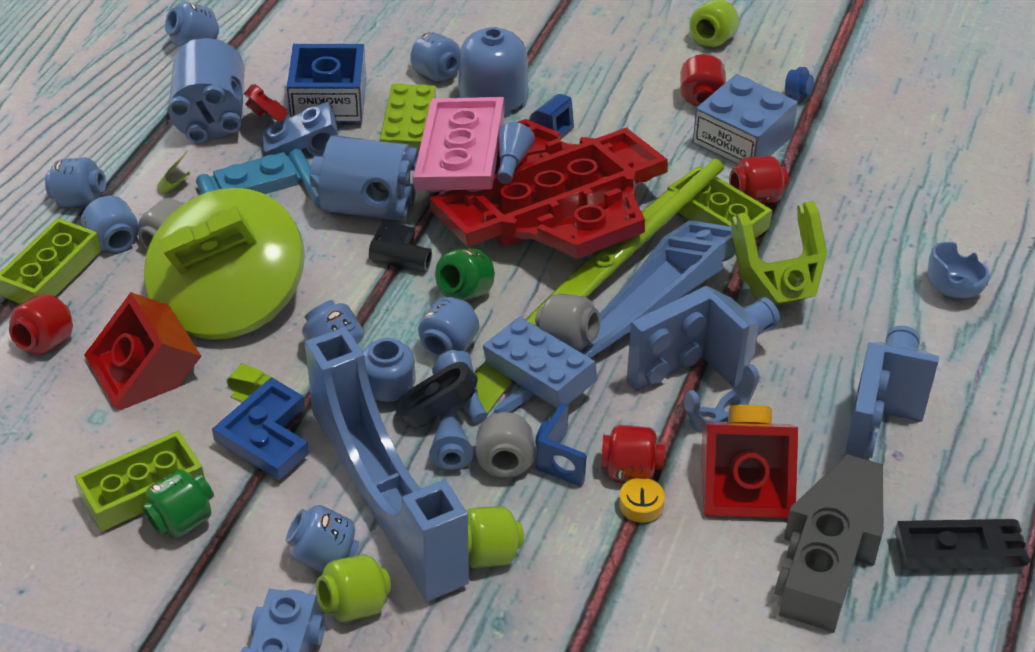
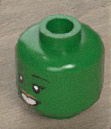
M475 248L451 250L444 254L436 265V285L445 297H453L464 301L478 299L487 294L494 283L495 272L493 263L482 250Z
M178 469L147 489L145 494L146 503L141 507L146 518L160 536L167 533L173 538H181L210 518L212 512L209 500L214 497V493L201 474L193 478L188 472Z

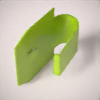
M187 152L168 169L158 182L157 189L161 193L167 194L185 182L190 175L188 171L175 184H171L166 180V177L175 170Z
M241 363L226 380L229 388L235 391L230 397L243 402L268 381L271 376L264 374L262 370Z

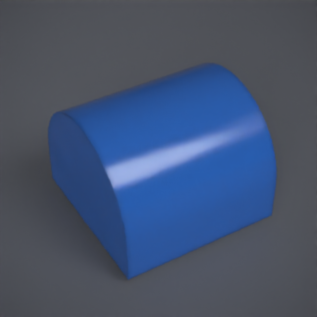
M563 94L553 96L530 115L529 120L560 132L562 138L574 128L571 97Z

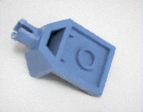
M704 286L631 322L626 381L638 391L652 383L656 384L662 381L666 376L684 367L694 365L703 358L735 388L742 379L744 367L749 365L752 360L758 335L779 326V312L774 303L768 298H760L755 303L742 308L732 298L708 286Z
M895 326L887 332L886 343L868 342L845 456L848 454L862 459L863 457H873L877 432L870 431V428H880L883 414L923 421L939 356L918 349L920 335L915 329L909 326Z

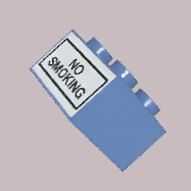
M736 74L696 108L692 143L736 164L745 157L771 156L793 136L798 101L760 85L747 77Z

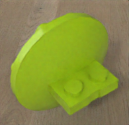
M226 188L201 194L172 212L153 236L144 264V280L150 299L168 304L189 336L208 340H221L250 333L273 320L295 293L304 267L305 251L302 236L289 212L276 200L261 192L243 188Z

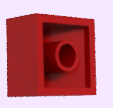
M132 292L129 293L84 354L113 407L118 410H123L178 388L201 358L199 351L168 304Z
M702 421L701 473L704 515L788 518L790 508L796 502L798 427L791 424Z

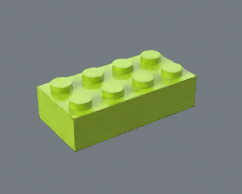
M404 83L391 84L380 141L406 144L411 148H417L419 154L431 99L436 98V86L425 84L409 85Z
M700 166L696 167L668 186L667 190L678 192L703 168ZM717 176L678 212L690 221L731 226L732 216L747 212L752 223L755 239L770 228L772 216L770 208Z
M56 218L0 271V296L19 304L41 294L56 296L102 251L98 242V233Z
M178 430L77 474L74 478L81 499L102 532L144 513L141 506L146 503L145 494L147 489L175 470H184L193 478L198 474L204 477L201 463Z

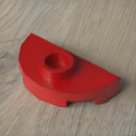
M251 84L243 93L248 98L245 105L260 118L267 114L276 121L281 122L288 114L284 106L278 101L268 98L264 94L263 89L256 84Z

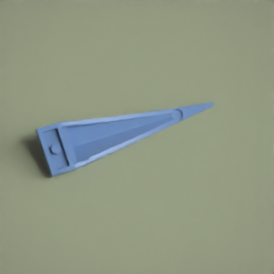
M689 220L663 237L626 285L601 311V325L597 338L590 342L586 348L577 351L589 358L593 357L630 332L632 321L679 299L724 269L722 262L731 259L735 255L731 226ZM521 386L497 405L493 411L494 413L511 412L535 396V394Z

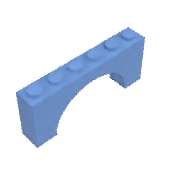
M346 326L304 341L313 415L426 602L468 585V512L446 479L421 489L404 466L390 440L376 406L366 370L365 356Z

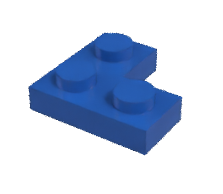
M271 377L212 428L214 441L280 481L309 454L308 442L284 428L287 423L305 408L304 396Z

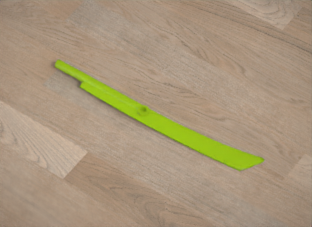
M713 159L678 192L670 190L664 192L642 211L645 218V233L596 251L551 295L568 294L588 297L608 276L613 275L623 262L724 170L722 162L718 159ZM547 297L525 320L536 326L535 319L537 311L541 306H544L545 301L549 297ZM485 360L474 374L478 379L476 385L477 396L488 414L512 380L487 365Z

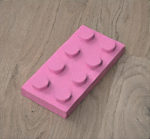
M504 97L431 99L413 176L415 190H428L430 192L467 190L477 192L483 189H492L499 149L498 131L503 125L505 113Z

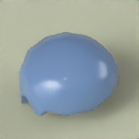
M952 241L937 243L931 249L928 260V280L937 291L949 297L964 299L975 297L986 288L990 279L987 266L978 260L976 253L973 252L969 256H962L958 253L957 243Z

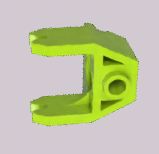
M814 201L804 202L797 206V220L803 245V252L799 258L771 263L764 262L758 257L753 227L747 212L731 217V233L739 268L737 273L739 278L749 285L751 294L756 300L765 297L770 299L774 305H781L817 296L827 256V248L820 213Z

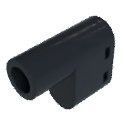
M383 221L370 243L369 259L426 272L431 264L432 250L413 245L414 227Z

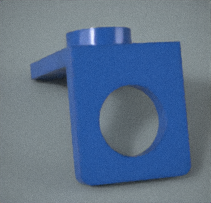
M562 402L551 420L543 421L537 432L535 440L537 445L536 470L577 486H582L585 482L587 456L581 451L560 444L568 430L569 405ZM559 455L569 459L573 463L575 470L563 469L555 462L554 456Z

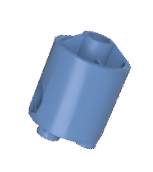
M211 38L191 40L182 45L174 55L168 114L172 124L181 133L186 135L188 141L195 144L204 143L207 139L223 138L237 132L241 127L245 66L241 55L236 49L221 40Z
M338 135L330 136L323 157L314 156L310 168V185L319 187L321 209L327 212L393 221L405 220L408 206H413L416 190L414 184L410 183L411 171H415L418 149L411 148L406 144Z

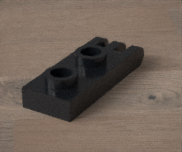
M1016 519L897 521L894 532L903 569L1024 567L1031 561L1028 551L1024 549L1026 543L1023 535L1020 534L1022 531L1020 523Z

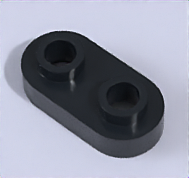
M465 362L450 364L408 390L398 401L396 413L408 427L427 426L438 415L455 405L467 402L475 392L478 381L477 376Z

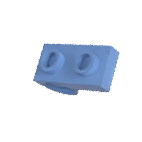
M329 102L307 108L300 114L281 122H274L269 127L262 129L264 152L266 155L285 152L287 156L293 149L302 150L307 148L312 155L323 157L330 136L338 135L335 113Z

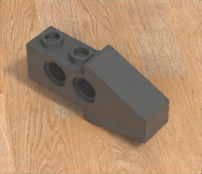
M847 454L791 506L784 539L790 541L786 558L793 560L790 569L781 567L774 594L782 596L780 616L835 632L855 562L860 561L874 566L884 531L883 464Z

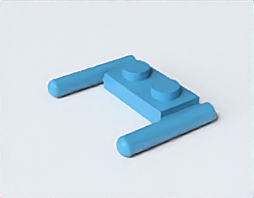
M293 149L287 156L285 152L249 162L234 164L213 171L214 176L201 174L196 178V184L201 194L226 188H243L268 194L298 185L297 181L301 180L314 204L321 207L319 187L310 185L311 166L300 149Z

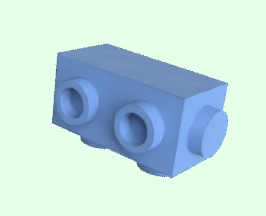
M269 588L263 607L257 606L253 613L251 623L253 638L250 648L243 647L241 652H312L313 645H320L322 643L325 631V616L319 615L317 596L306 594L296 589L285 591Z

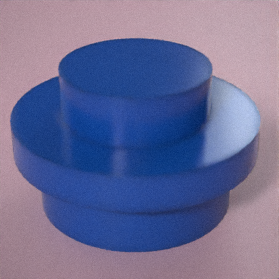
M798 67L797 70L791 69L785 80L786 96L802 103L807 96L812 94L814 88V78L810 75L807 67Z

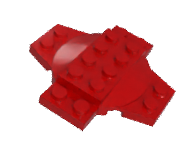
M524 119L517 123L524 124L532 130L535 142L515 168L512 181L509 184H502L497 180L501 164L498 149L492 189H483L477 192L450 190L430 198L431 211L467 247L484 243L490 238H494L502 247L517 244L524 239H535L577 259L645 233V218L635 199L636 184L650 181L654 177L667 173L668 159L627 127L595 139L581 137L579 140L580 144H568L561 141L560 132Z

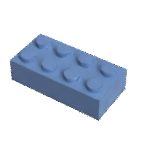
M518 317L483 344L487 365L556 408L562 402L569 404L598 380L596 364L593 359L541 330L522 317Z

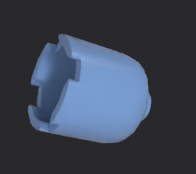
M489 27L473 32L463 42L459 54L458 98L504 97V118L511 116V110L520 105L521 108H524L527 104L529 91L527 52L523 41L513 32L498 27Z

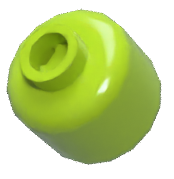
M709 0L692 13L689 21V29L696 42L704 47L711 48L720 46L735 35L739 26V17L736 9L725 0Z
M504 506L467 509L469 567L476 569L500 567L510 564L516 556L517 549L523 546L524 531L521 523L515 521L511 511Z
M366 554L338 559L328 563L322 575L316 581V595L321 609L326 614L330 613L334 619L340 622L378 614L385 604L386 595L391 591V581L387 570L384 567H380L374 558Z

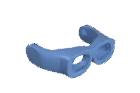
M753 364L745 366L739 384L721 398L716 408L700 407L698 394L694 390L685 392L684 408L690 418V426L696 432L701 433L702 421H728V412L724 410L726 406L731 404L749 405L759 383L760 376L757 368ZM710 415V416H713L714 418H713V419H705V418H703V416Z

